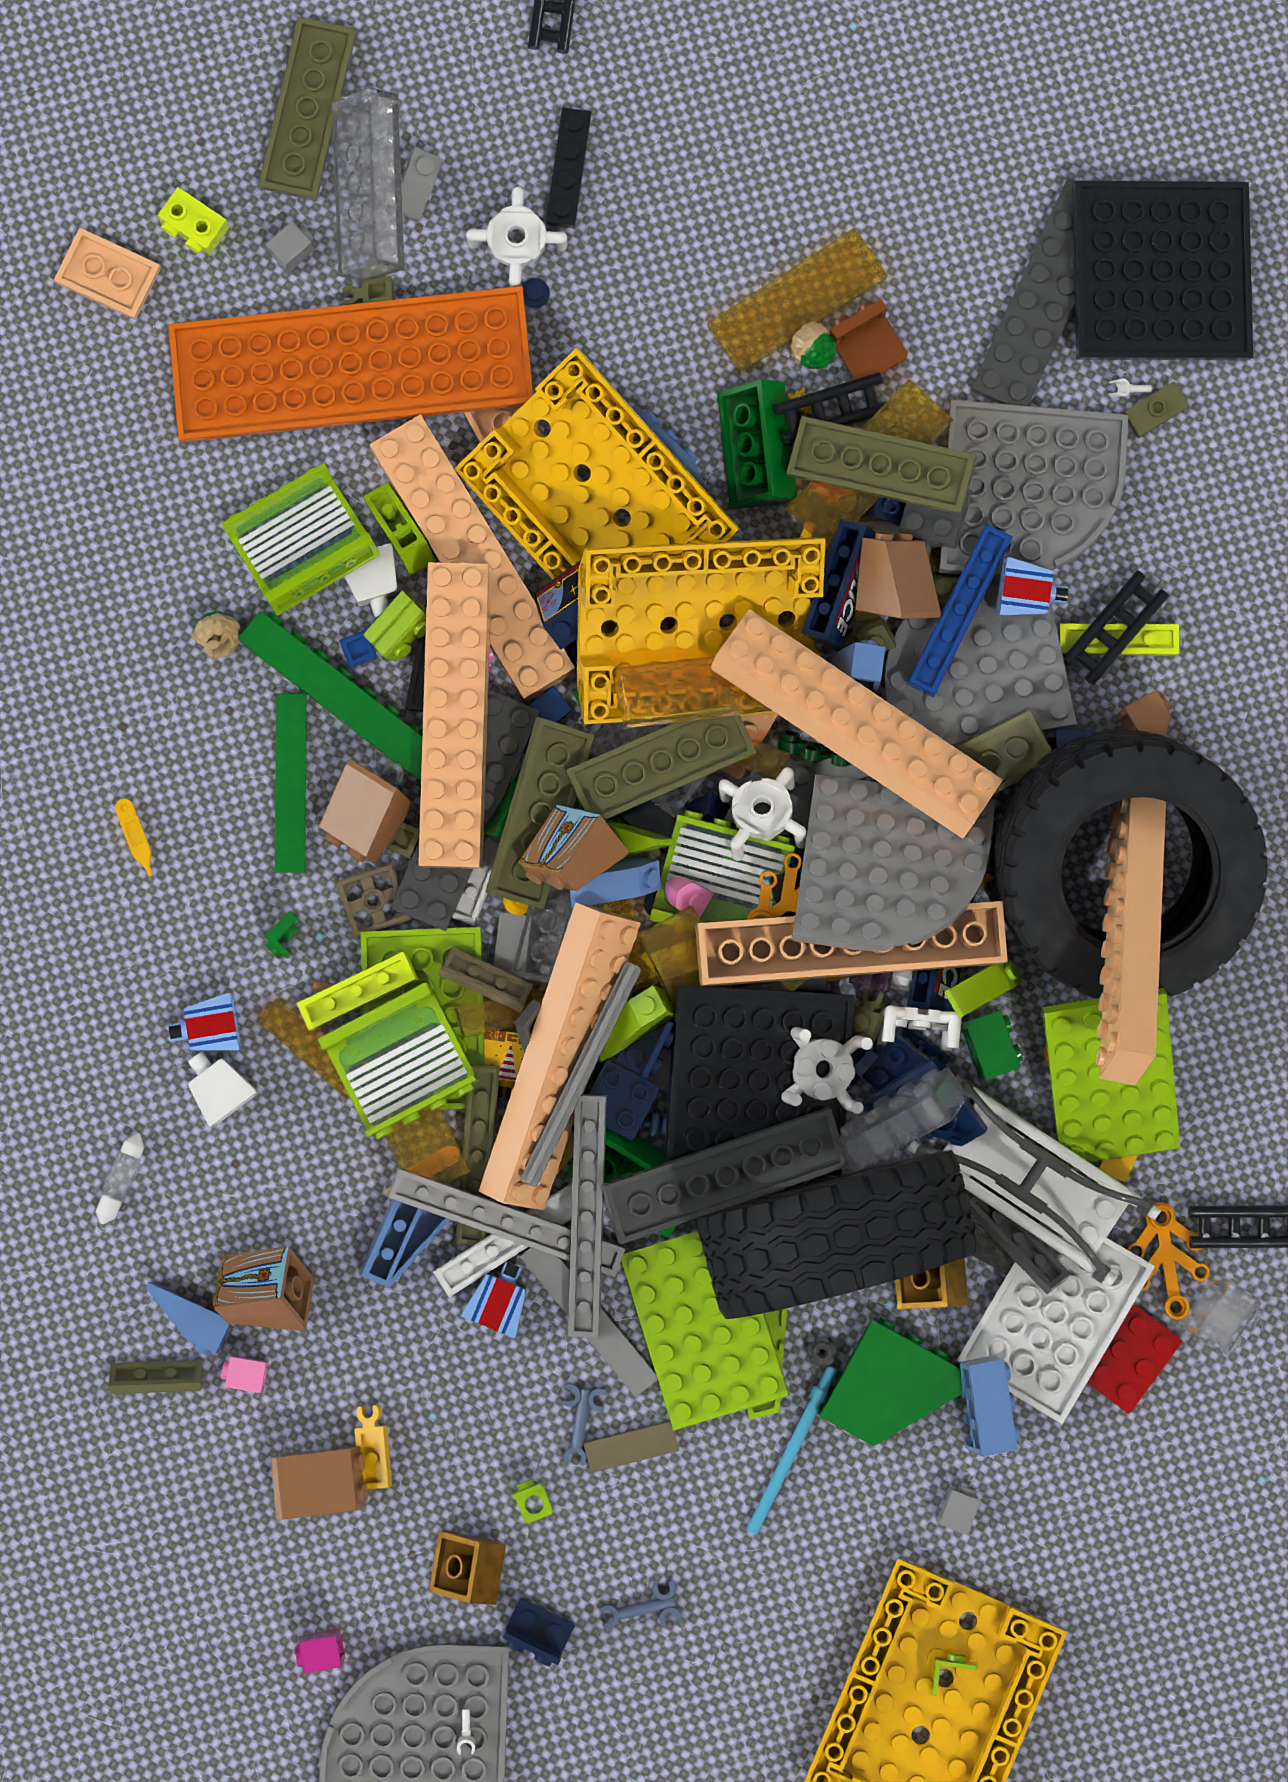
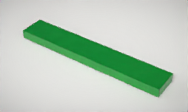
M276 693L275 873H306L307 694Z

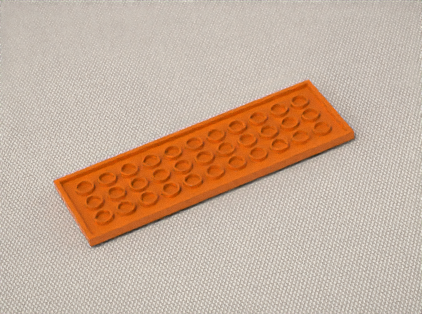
M523 286L168 324L178 440L180 443L415 418L420 414L422 417L518 407L523 406L534 395Z

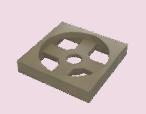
M393 863L335 881L354 939L361 937L360 932L380 931L411 920V917L397 912L393 919L386 921L382 909L385 903L394 900L400 887ZM372 876L385 877L393 883L394 887L380 891L375 888ZM360 880L364 891L362 897L348 902L350 889ZM371 895L378 896V905L370 906L367 902L368 897ZM363 910L371 912L375 925L370 927L362 925L354 919L353 914Z

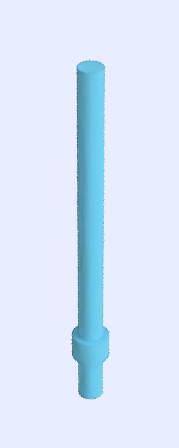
M827 1366L817 1387L813 1386L808 1396L811 1399L746 1528L747 1531L755 1535L758 1534L821 1404L825 1405L830 1395L828 1390L838 1370Z

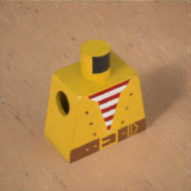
M485 1028V1065L500 1066L498 1098L509 1100L524 1057L518 1033Z

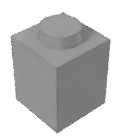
M293 221L265 244L268 253L287 273L314 251L311 242L313 237L303 225L298 228Z
M961 1485L958 1486L957 1490L949 1487L937 1522L940 1525L968 1535L981 1502L978 1498L974 1497L976 1491Z

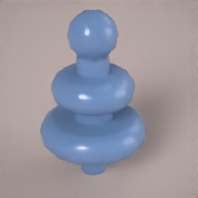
M653 1112L649 1121H643L642 1126L648 1127L649 1136L652 1138L657 1136L659 1130L661 1135L665 1136L667 1117H663L660 1121L659 1114Z

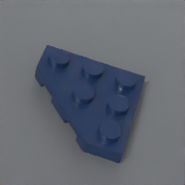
M936 1056L866 1096L861 1102L879 1127L887 1129L892 1127L909 1131L908 1134L928 1139L936 1137L948 1140L950 1144L961 1147L983 1135L988 1129L987 1125Z

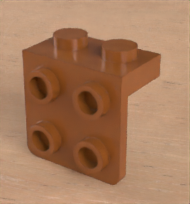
M882 299L875 303L869 300L857 308L858 313L849 318L847 315H844L831 324L833 327L830 329V334L836 342V351L854 380L878 372L882 374L907 358L908 353L885 317L887 307Z

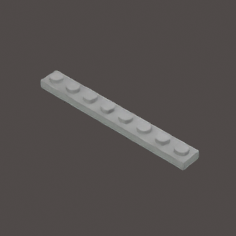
M581 1094L575 1107L568 1337L599 1338L604 1209V1193L601 1184H604L607 1095Z
M397 1168L387 1195L388 1198L570 1261V1227L417 1173ZM603 1239L602 1273L613 1277L616 1276L625 1252L624 1246Z

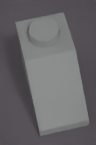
M414 148L409 156L391 211L417 221L420 220L443 158Z

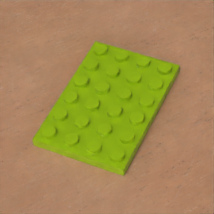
M438 928L360 932L362 971L401 952H407L419 979L363 1006V1015L426 982L432 988L471 1064L485 1065L484 996L439 976V971L451 947L483 961L482 928H447L446 931ZM432 1023L365 1058V1065L438 1027V1024ZM442 1032L366 1071L365 1075L442 1036ZM444 1041L432 1047L431 1049L411 1058L410 1060L390 1069L389 1071L371 1079L370 1081L365 1083V1086L447 1044V1041ZM451 1049L365 1093L366 1097L451 1053ZM453 1058L367 1103V1107L456 1061V1059ZM456 1067L455 1069L435 1078L434 1080L414 1089L413 1091L393 1100L392 1102L374 1110L371 1113H378L379 1111L397 1103L398 1101L460 1070V1067ZM464 1075L450 1081L449 1083L429 1092L428 1094L410 1102L409 1104L393 1112L405 1111L406 1109L464 1080ZM457 1093L445 1098L448 1103L436 1110L466 1109L467 1094L458 1097ZM428 1107V1108L424 1109L423 1111H431V1110H430V1108Z
M1165 988L1158 989L1156 1056L1135 1086L1099 1078V1066L1096 1065L1095 1060L1098 1048L1101 1047V1039L1097 1038V1028L1100 1020H1102V1012L1098 1010L1100 998L1042 1007L1057 1141L1090 1163L1180 1148L1168 1002ZM1059 1157V1160H1061V1162H1064L1068 1166H1072L1071 1164H1069L1068 1162Z
M698 1231L625 1253L621 1260L673 1431L790 1395L765 1313L742 1318L725 1319L719 1311L716 1301L718 1296L715 1295L713 1290V1280L709 1274L706 1263L707 1257L704 1256L701 1242L703 1241H700Z

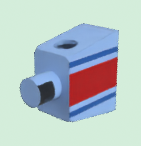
M1010 557L1002 558L995 615L1047 614L1050 602L1066 604L1068 586L1052 584L1054 571Z
M231 993L184 1008L185 1022L169 1024L171 1042L188 1039L190 1051H242L234 997Z
M505 1261L499 1278L487 1273L461 1317L515 1338L527 1289L515 1285L522 1268Z

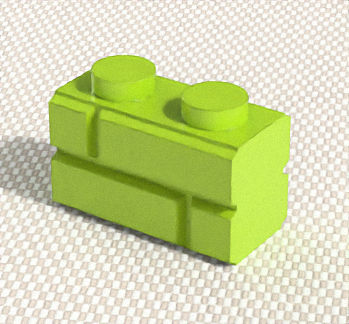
M402 590L363 635L385 658L397 662L398 659L401 660L410 653L411 645L418 637L426 635L427 608L413 594Z

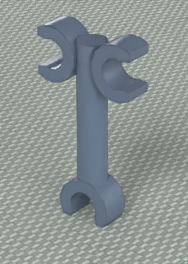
M567 1383L564 1388L573 1390L575 1398L571 1401L562 1400V1404L567 1407L577 1404L571 1447L564 1453V1463L569 1462L571 1453L577 1452L581 1456L580 1465L584 1466L587 1456L583 1450L589 1406L595 1411H604V1406L596 1405L593 1399L597 1394L606 1395L607 1390L604 1388H595L592 1391L579 1389L575 1384Z
M672 1579L669 1580L670 1589L667 1593H661L658 1590L657 1583H653V1593L658 1599L619 1608L611 1604L602 1605L600 1612L610 1611L614 1615L611 1621L603 1623V1627L607 1629L613 1628L618 1623V1620L661 1611L659 1622L662 1627L666 1626L665 1616L668 1613L675 1614L677 1623H681L682 1615L679 1609L676 1608L673 1596L676 1590L674 1581Z

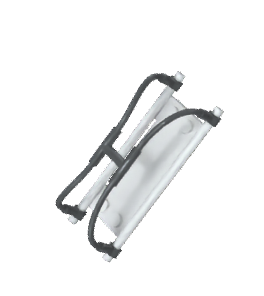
M957 1075L953 1081L966 1098L970 1097L975 1102L973 1108L987 1125L986 1133L962 1147L950 1144L949 1141L944 1150L930 1148L924 1143L919 1144L913 1140L907 1150L914 1154L913 1157L952 1150L959 1161L961 1170L959 1173L963 1175L966 1190L1093 1274L1091 1277L1099 1283L1105 1282L1111 1286L1117 1276L1110 1272V1267L1098 1259L1096 1252L1128 1204L1137 1208L1135 1211L1143 1217L1149 1216L1153 1220L1157 1218L1161 1210L1154 1206L1155 1202L1148 1197L1142 1198L976 1088L977 1084L967 1077L964 1080ZM1006 1122L1098 1182V1184L1084 1178L1064 1162H1061V1160L1009 1128ZM970 1176H973L974 1178H976L977 1180H979L980 1182H982L983 1184H985L986 1186H988L989 1188H991L992 1190H994L995 1192H997L998 1194H1000L1001 1196H1003L1004 1198H1006L1007 1200H1009L1010 1202H1012L1013 1204H1015L1016 1206L1030 1214L1032 1217H1034L1035 1219H1037L1038 1221H1040L1041 1223H1043L1044 1225H1046L1047 1227L1061 1235L1062 1238L1058 1237L1057 1235H1055L1054 1233H1052L1051 1231H1049L1048 1229H1046L1045 1227H1043L1042 1225H1040L1039 1223H1037L1036 1221H1034L1033 1219H1031L1030 1217H1028L1027 1215H1025L1024 1213H1022L1021 1211H1019L1018 1209H1016L1015 1207H1013L1012 1205H1010L1009 1203H1007L1006 1201H1004L1003 1199H1001L1000 1197H998L997 1195H995L994 1193H992L991 1191H989L988 1189H986L985 1187L971 1179Z

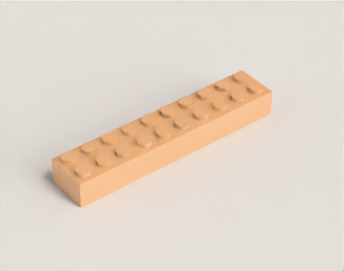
M418 415L369 444L371 452L414 523L424 536L438 562L489 564L492 568L490 648L524 704L575 674L573 663L564 648L560 650L544 628L537 604L422 415Z
M428 562L418 865L423 868L483 869L492 568L489 564Z
M750 609L718 651L710 669L962 839L1003 781V779Z
M1146 797L1119 800L1116 811H1111L1108 819V829H1112L1106 848V853L1110 855V862L1105 872V879L1109 880V887L1105 892L1104 905L1108 906L1102 926V930L1106 932V940H1104L1101 949V957L1105 958V966H1103L1100 974V984L1104 985L1098 1004V1010L1102 1012V1020H1100L1097 1028V1038L1101 1039V1047L1098 1048L1095 1060L1096 1065L1099 1066L1100 1079L1134 1086L1156 1056L1166 802Z
M1003 901L969 903L968 908L955 922L933 937L914 945L909 943L895 946L892 950L886 951L852 950L792 941L795 916L698 923L695 926L700 986L997 965L1008 962Z
M575 902L478 1192L503 1204L539 1210L545 1209L574 1123L575 1109L538 1185L533 1187L524 1183L521 1180V1176L624 964L628 962L641 923L617 913Z

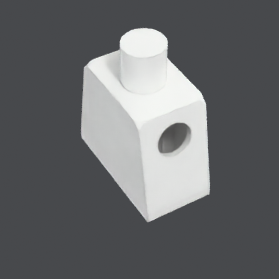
M391 543L378 546L377 549L380 556L344 576L358 606L371 604L375 619L389 606L388 599L399 594L395 555Z
M200 1052L188 1061L189 1065L198 1075L188 1083V1086L207 1124L212 1128L259 1094L258 1090L223 1058L212 1065L205 1054Z

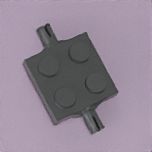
M968 489L962 515L906 503L898 532L913 534V540L925 541L928 559L932 548L943 546L957 549L972 495L971 490Z

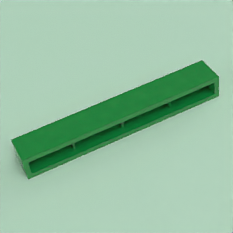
M259 611L238 637L240 643L421 783L423 730L411 721L408 725L399 719L401 713L387 703L385 706H382L375 700L378 695L370 688L363 685L360 689L351 682L354 677L340 666L336 670L328 664L331 659L318 648L314 652L305 646L307 640L295 630L291 633L287 632L281 627L284 622L275 614L269 612L266 615Z

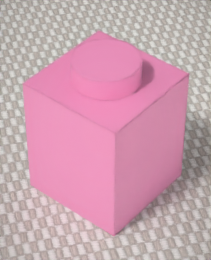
M234 1355L230 1356L229 1362L224 1361L221 1379L226 1380L225 1387L262 1393L264 1392L269 1361Z

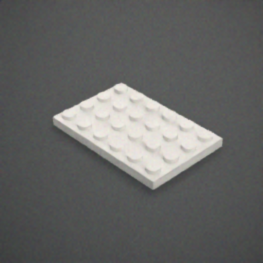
M1040 1221L1038 1222L1040 1225H1042L1058 1237L1062 1238L1061 1235H1059L1058 1233H1056ZM1036 1237L1062 1263L1071 1275L1065 1282L1047 1295L1015 1262L957 1361L962 1362L994 1355L1003 1358L1004 1362L1008 1363L1011 1373V1379L1008 1380L1009 1392L1063 1425L1155 1268L1154 1265L1108 1238L1104 1240L1096 1252V1256L1102 1263L1111 1268L1110 1272L1117 1276L1111 1286L1105 1282L1099 1283L1091 1277L1093 1274Z

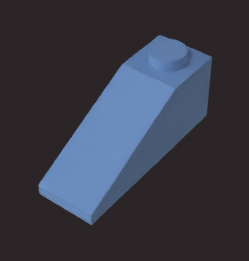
M631 856L620 860L579 890H570L571 907H574L575 902L589 906L641 897L660 890L659 860Z
M152 1281L147 1283L146 1289L187 1341L194 1344L193 1349L206 1356H210L211 1352L219 1353L232 1324L226 1323L218 1312Z

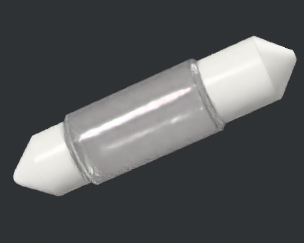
M139 1133L124 1140L121 1150L117 1153L95 1211L101 1224L115 1220L119 1208L129 1191L144 1150Z

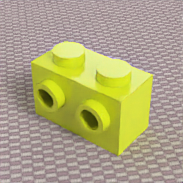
M179 187L176 188L157 215L162 224L160 228L173 238H176L177 235L186 240L185 245L197 254L204 252L208 256L211 255L230 228L225 218Z

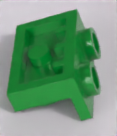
M291 911L264 935L268 940L265 946L278 959L282 956L289 959L292 956L280 942L283 939L289 942L301 930L297 925L302 921Z

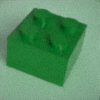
M1001 1010L961 1024V1029L979 1081L1021 1068L1019 1062L1023 1061L1020 1048L1017 1043L1012 1044L1009 1033L1013 1032L1012 1025L1007 1015L1002 1016Z

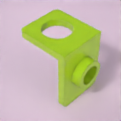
M532 1478L516 1485L518 1490L513 1491L512 1496L513 1499H516L526 1524L553 1513L541 1480L534 1482ZM530 1496H538L542 1499L543 1508L539 1513L533 1514L527 1511L525 1502Z
M947 1654V1659L935 1657L932 1696H937L940 1666L977 1670V1663L965 1661L966 1656L959 1654Z

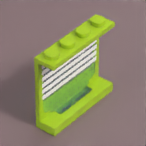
M325 463L309 469L304 475L292 482L285 483L279 490L267 497L258 499L250 507L231 515L228 520L221 523L277 616L380 556L369 533L365 531L336 485Z
M685 810L684 815L678 814L672 834L674 845L669 846L660 878L661 889L657 890L649 920L695 933V926L698 923L746 920L750 911L758 907L761 889L759 883L760 874L765 870H771L775 874L785 872L784 857L788 853L794 852L795 845L789 844L791 838L776 835L773 839L764 841L749 836L743 845V859L736 861L732 858L730 843L739 830L731 828L732 822L714 818L713 823L702 820L703 814ZM791 857L787 859L788 866L790 864ZM766 874L763 876L762 881L765 885H769L768 876L772 875ZM682 876L714 893L699 919L678 910L670 904L665 894L666 880ZM771 893L770 908H771L772 906H774V901H773L772 893Z
M426 982L317 1039L322 1050L327 1051L366 1128V1131H364L366 1136H376L377 1140L394 1132L392 1126L403 1122L405 1126L420 1118L419 1112L429 1107L431 1111H434L446 1105L448 1102L445 1098L457 1093L458 1097H461L475 1089L473 1084L479 1081L432 988Z

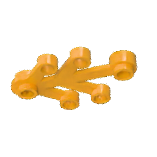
M791 852L784 857L786 869L781 900L771 908L772 888L777 884V876L771 870H765L760 874L759 883L761 889L758 907L750 911L746 920L757 919L760 916L777 918L787 911L796 912L799 888L795 890L797 871L802 865V859L799 854ZM794 856L798 859L799 863L796 867L787 865L789 857ZM766 874L772 875L774 878L773 884L765 885L762 881L763 876Z
M1156 1202L1154 1206L1165 1214V1220L1162 1223H1158L1156 1220L1146 1216L1147 1226L1136 1242L1129 1244L1126 1249L1130 1251L1132 1247L1138 1246L1141 1250L1139 1257L1143 1259L1146 1246L1157 1234L1159 1246L1148 1260L1155 1268L1141 1291L1149 1288L1150 1279L1162 1264L1168 1296L1164 1302V1312L1169 1318L1179 1320L1187 1316L1190 1307L1187 1299L1180 1296L1175 1262L1188 1270L1191 1277L1196 1281L1207 1280L1210 1270L1207 1265L1197 1263L1171 1244L1170 1232L1184 1240L1186 1247L1190 1251H1200L1202 1249L1189 1247V1237L1199 1236V1234L1192 1233L1178 1223L1175 1211L1169 1204ZM1199 1266L1205 1270V1275L1202 1278H1198L1195 1275V1269ZM1174 1301L1179 1302L1181 1306L1177 1313H1173L1170 1309V1305Z

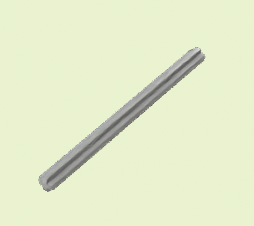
M631 962L624 964L521 1176V1180L524 1183L533 1187L538 1185L641 973L639 966Z

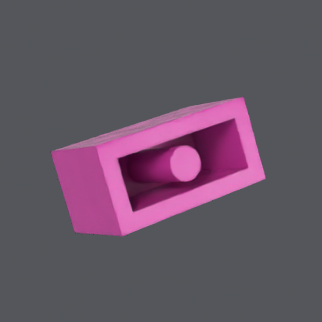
M340 1628L303 1636L298 1644V1648H295V1655L298 1667L303 1666L304 1674L342 1666L346 1657Z

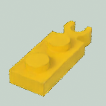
M380 1404L373 1405V1415L369 1417L366 1414V1407L359 1406L356 1413L363 1427L355 1428L354 1430L356 1446H360V1453H363L365 1458V1469L362 1472L363 1484H366L367 1489L392 1487L388 1430L387 1425L379 1426L378 1423L382 1416V1407Z

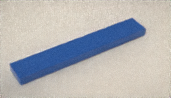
M988 524L984 526L907 685L931 697L935 696L1013 536Z

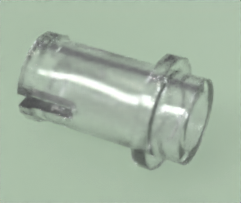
M389 762L383 765L380 770L381 779L394 787L402 783L404 772L399 764ZM391 772L397 773L394 779H388L387 776Z

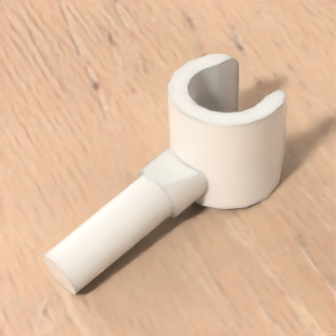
M1124 378L1109 382V384L1114 383L1118 387L1117 393L1109 394L1112 398L1127 396L1133 392L1150 393L1152 390L1151 385L1130 384Z
M470 1709L462 1710V1736H460L457 1742V1752L459 1755H461V1744L469 1743L472 1746L471 1755L475 1752L476 1742L474 1737L471 1736Z

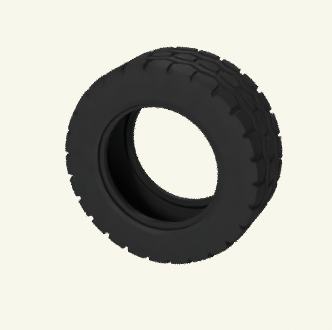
M1108 730L1093 733L1091 737L1085 735L1063 744L1061 750L1056 748L1037 762L1038 766L1035 769L1030 768L1016 784L1018 789L1015 793L1011 792L1001 810L1003 816L1001 820L997 821L992 844L995 846L991 851L990 858L991 875L994 876L992 886L996 901H1003L1004 921L1022 947L1047 972L1064 985L1075 988L1078 992L1087 996L1100 998L1104 985L1100 984V974L1103 966H1105V958L1101 957V949L1104 940H1106V932L1081 924L1071 914L1062 889L1063 859L1074 833L1097 810L1119 800L1146 797L1171 803L1186 823L1192 843V866L1187 884L1175 904L1161 916L1158 989L1165 988L1167 995L1172 997L1193 988V984L1196 982L1201 984L1219 971L1218 966L1222 963L1226 964L1241 947L1239 943L1242 939H1247L1257 920L1254 916L1256 912H1260L1266 888L1263 887V883L1267 881L1268 872L1267 856L1264 855L1266 843L1262 827L1257 825V814L1249 799L1244 797L1243 791L1238 784L1215 763L1189 747L1166 736L1155 733L1149 734V732L1140 730H1123L1122 732Z
M952 1150L916 1156L764 1196L699 1217L697 1230L700 1241H703L701 1242L704 1256L707 1257L706 1263L710 1277L713 1280V1290L715 1295L718 1296L716 1301L719 1311L725 1319H735L791 1308L898 1280L979 1252L980 1238L975 1227L976 1223L971 1211L972 1208L967 1190L963 1189L965 1184L962 1173H959L961 1170L957 1157Z

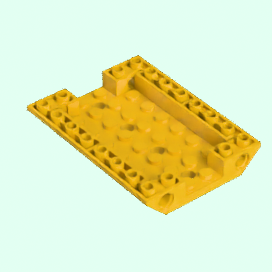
M578 347L535 388L537 392L501 427L494 429L454 468L552 579L582 559L585 548L729 542L740 530ZM541 419L546 420L550 424L551 430L548 436H544L538 431L537 425ZM580 464H584L590 469L591 475L588 480H582L578 476L577 468ZM619 509L629 512L631 520L628 525H623L618 521L617 513ZM613 620L605 621L601 626V632L611 633L616 628V622Z
M824 537L585 548L578 568L577 688L583 724L685 719L733 698L740 715L775 713L710 669L718 651L749 609L821 657V654L814 647L815 641L802 634V630L813 598L823 597L826 539ZM782 612H792V618L788 623H778V617ZM726 614L734 615V621L730 626L721 627L719 625L722 616ZM667 617L675 618L673 628L670 630H662L660 628L663 619ZM613 620L616 622L614 631L611 633L601 632V626L605 621Z
M897 1558L804 1782H1006L1068 1632L1030 1613L945 1576ZM965 1612H971L976 1616V1623L970 1629H964L959 1624V1618ZM947 1654H959L966 1656L965 1661L977 1663V1670L940 1666V1670L948 1669L952 1672V1681L946 1686L938 1684L937 1696H932L935 1657L947 1659ZM918 1726H924L929 1731L927 1740L922 1743L915 1742L912 1739V1731Z

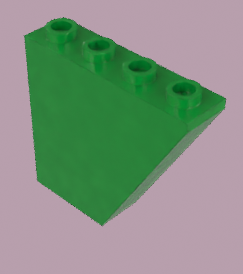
M881 1317L878 1322L870 1319L833 1386L825 1405L823 1404L818 1414L820 1417L871 1446L877 1445L962 1394L960 1362L956 1367L947 1362L949 1355L935 1347L932 1348L931 1352L920 1346L922 1340L906 1332L904 1337L894 1332L896 1325Z

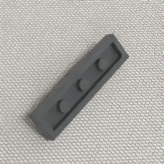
M973 1196L969 1199L974 1219L1047 1295L1068 1279L1071 1273L1035 1235L978 1197Z

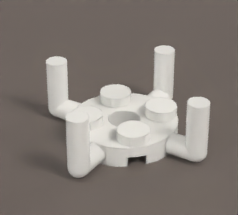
M515 187L512 190V206L502 209L492 218L487 229H469L466 232L469 248L475 249L478 247L479 241H487L489 250L495 260L510 266V287L522 286L521 267L536 262L542 254L546 243L555 244L558 251H565L567 249V235L564 232L546 231L542 220L531 209L523 206L524 191L521 187ZM514 229H519L524 232L525 238L520 243H512L508 239V234Z
M784 768L776 780L762 778L760 781L754 782L751 780L744 783L741 787L726 779L719 782L721 801L727 803L733 797L732 816L736 826L739 828V831L730 843L734 860L740 861L743 859V845L749 836L769 841L784 830H787L794 835L797 848L802 849L805 847L806 829L791 819L793 805L788 790H792L795 786L792 768ZM761 802H765L771 807L770 811L763 815L754 811L755 805Z
M893 1005L887 1006L880 1012L884 1016V1020L878 1032V1045L894 1042L895 1028L907 1027V1023H909L908 1029L926 1030V1028H930V1025H932L931 1030L942 1031L941 1051L952 1052V1049H959L962 1017L959 1018L956 1012L932 1009L921 1010Z
M800 1027L792 1028L791 1036L800 1048L795 1055L794 1070H792L795 1084L782 1093V1100L790 1105L799 1106L802 1102L800 1096L802 1093L820 1100L836 1097L845 1110L860 1114L864 1108L863 1104L852 1100L846 1091L855 1075L851 1054L858 1048L870 1049L873 1045L872 1040L868 1037L855 1035L842 1045L831 1039L810 1040L811 1033L809 1030ZM826 1060L830 1066L829 1073L824 1077H819L816 1073V1066L820 1061Z

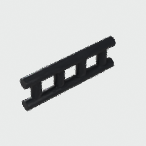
M534 0L528 41L529 49L539 50L541 40L558 43V53H568L576 0H564V2ZM544 12L562 14L560 31L542 29Z
M878 372L774 404L772 406L774 414L776 416L785 415L789 430L780 434L782 444L786 445L795 442L799 428L796 410L811 406L814 419L845 426L889 413L890 406L888 402L878 403L874 387L883 383L882 375ZM863 390L867 407L852 411L848 394ZM837 398L841 415L826 420L822 402Z
M1139 570L1131 576L1063 656V661L1066 665L1072 666L1077 660L1090 670L1085 679L1091 685L1096 684L1169 597L1168 593L1163 589H1159L1153 595L1144 588L1141 583L1146 576ZM1132 594L1146 604L1137 617H1134L1122 607ZM1113 616L1128 626L1118 639H1115L1103 629ZM1094 638L1109 648L1099 661L1084 651Z
M1288 1205L1189 1206L1188 1208L1189 1218H1199V1236L1189 1237L1190 1248H1288ZM1287 1217V1236H1270V1218ZM1211 1218H1228V1236H1211ZM1240 1218H1258V1236H1241Z

